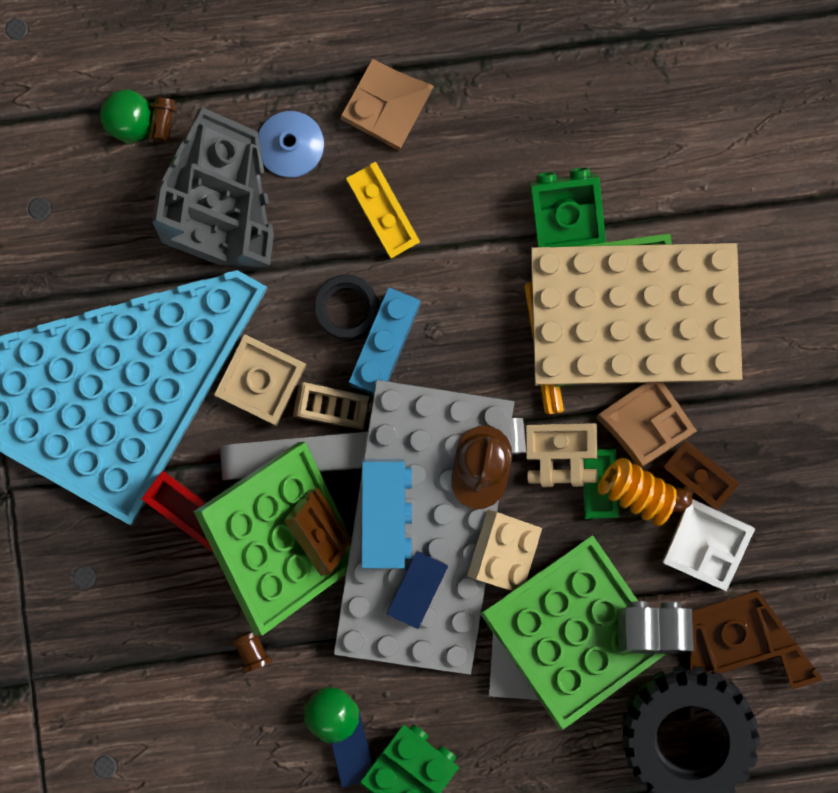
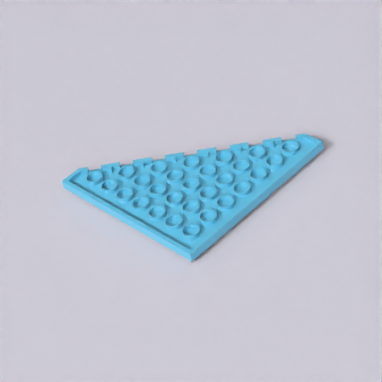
M235 270L215 278L199 280L178 286L172 290L161 293L156 292L118 305L102 307L75 317L59 319L38 325L32 329L0 336V452L123 522L133 525L145 504L141 498L159 474L164 471L267 291V286Z

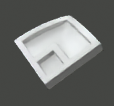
M692 499L691 506L686 508L681 515L662 562L727 591L755 528Z

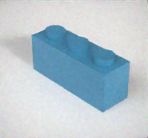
M388 287L349 380L351 387L374 396L376 379L390 380L420 308L419 299Z
M362 459V568H405V559H411L412 542L411 538H405V524L412 523V503H405V489H412V467H405L404 459Z

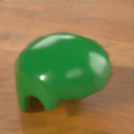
M123 89L112 92L105 99L100 108L99 120L103 125V129L109 135L124 143L132 144L143 140L149 134L153 109L150 108V103L142 95L133 90Z
M323 687L310 696L304 706L303 720L306 727L313 735L326 743L342 742L352 735L359 723L358 705L346 692L338 687Z

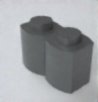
M645 601L628 602L627 608L617 611L619 653L686 654L694 651L692 609L682 608L681 602L660 603L661 608H648V602Z

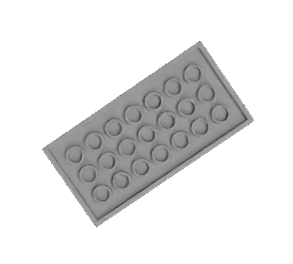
M376 379L364 459H404L405 467H412V489H405V503H412V523L405 524V538H411L412 554L411 559H405V568H362L361 475L334 655L471 675L486 583L467 577L487 510L497 512L499 500L494 505L485 509H472L463 505L454 495L451 487V475L458 444L461 437L468 430L477 426H491L499 429L509 440L515 401ZM416 550L448 564L444 577L419 629L386 614Z

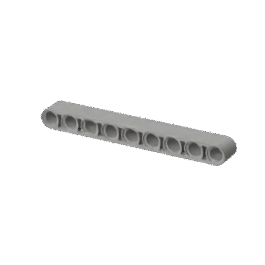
M512 418L509 442L512 447V455L527 453L523 418ZM368 432L220 446L222 481L242 480L297 442H306L320 472L362 469V459L365 456Z

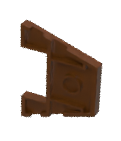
M757 589L692 609L694 651L690 652V670H692L694 665L704 667V670L709 673L713 670L723 673L780 655L792 690L822 681L821 675ZM689 706L691 720L714 714L702 707Z

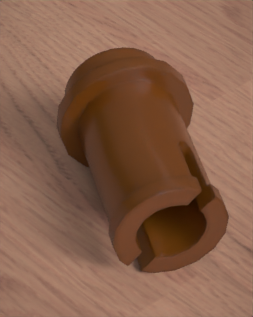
M155 97L154 103H150V108L153 109L148 134L149 139L164 140L166 142L170 140L173 112L177 111V108L174 107V100Z

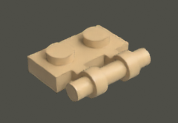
M597 424L527 425V459L540 460V470L528 471V483L541 484L542 487H553L554 483H571L573 487L584 486L585 483H597V469H584V459H597ZM570 459L571 469L554 470L553 460Z

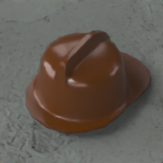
M477 426L468 430L461 437L458 444L451 475V487L455 497L463 505L472 509H485L494 505L503 496L507 486L512 461V447L508 438L499 429L491 426Z

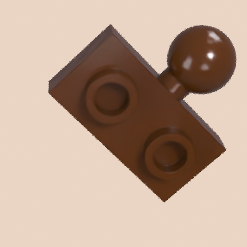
M687 439L684 440L664 464V468L684 484L683 487H675L677 498L672 511L675 514H683L685 509L691 506L695 493L718 510L740 483Z

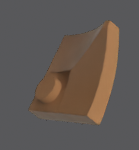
M372 59L340 119L400 151L434 86Z
M644 383L596 417L622 445L635 464L641 468L697 432L664 383Z

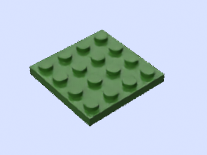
M297 442L194 511L254 635L263 636L343 577L347 571L350 546L346 547L345 555L332 573L320 576L284 521L297 503L307 496L305 494L307 490L319 488L348 533L306 442Z
M593 535L480 613L559 730H564L666 655L655 653H619L617 611L627 608L628 602L638 600Z

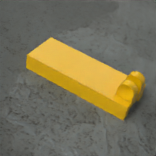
M376 162L346 178L390 259L420 243Z

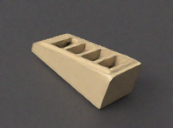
M303 382L298 386L293 418L363 430L369 396ZM309 393L315 394L312 410L306 411ZM323 396L328 397L325 414L320 413ZM342 399L339 417H335L336 400ZM350 401L356 402L353 420L347 419Z

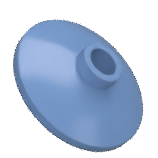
M284 111L275 114L263 124L259 131L262 162L269 171L278 176L286 178L303 176L317 166L323 155L324 139L321 129L312 118L301 112ZM288 136L296 139V143L292 147H287L283 144L284 139Z

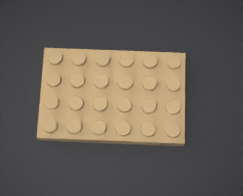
M737 243L531 248L535 386L743 380Z

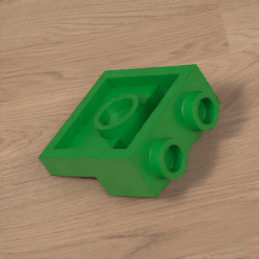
M580 167L569 170L570 176L556 177V172H544L536 174V180L529 181L537 248L576 247L606 242L600 177L596 172L590 173V168Z
M412 724L408 728L402 725L359 784L371 793H441L459 769V766L454 763L456 756L451 751L441 745L435 749L427 743L426 740L429 736L418 726Z

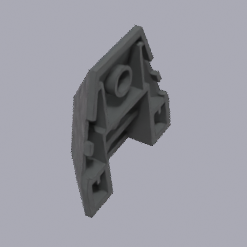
M203 107L198 109L156 191L152 223L163 244L217 265L270 266L274 232L272 224H268L265 205L269 204L268 194L263 193L260 175L264 173L257 131Z

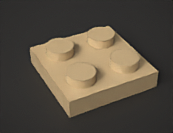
M244 334L214 396L277 426L301 378L306 363Z
M487 510L467 577L510 591L515 590L525 583L528 578L542 528L495 511Z

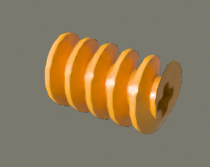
M620 458L613 462L604 472L598 484L600 495H605L609 492V500L616 501L620 498L619 504L621 507L627 508L630 506L631 513L638 514L641 512L642 519L646 521L652 519L653 525L658 527L668 520L676 503V489L672 485L665 484L662 479L654 477L648 471H643L640 466L632 465L626 458Z

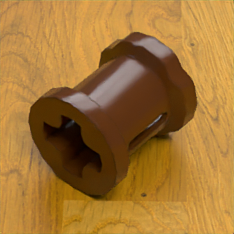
M253 632L231 641L232 647H237L243 661V674L272 662L271 657L266 656L259 636L254 635Z

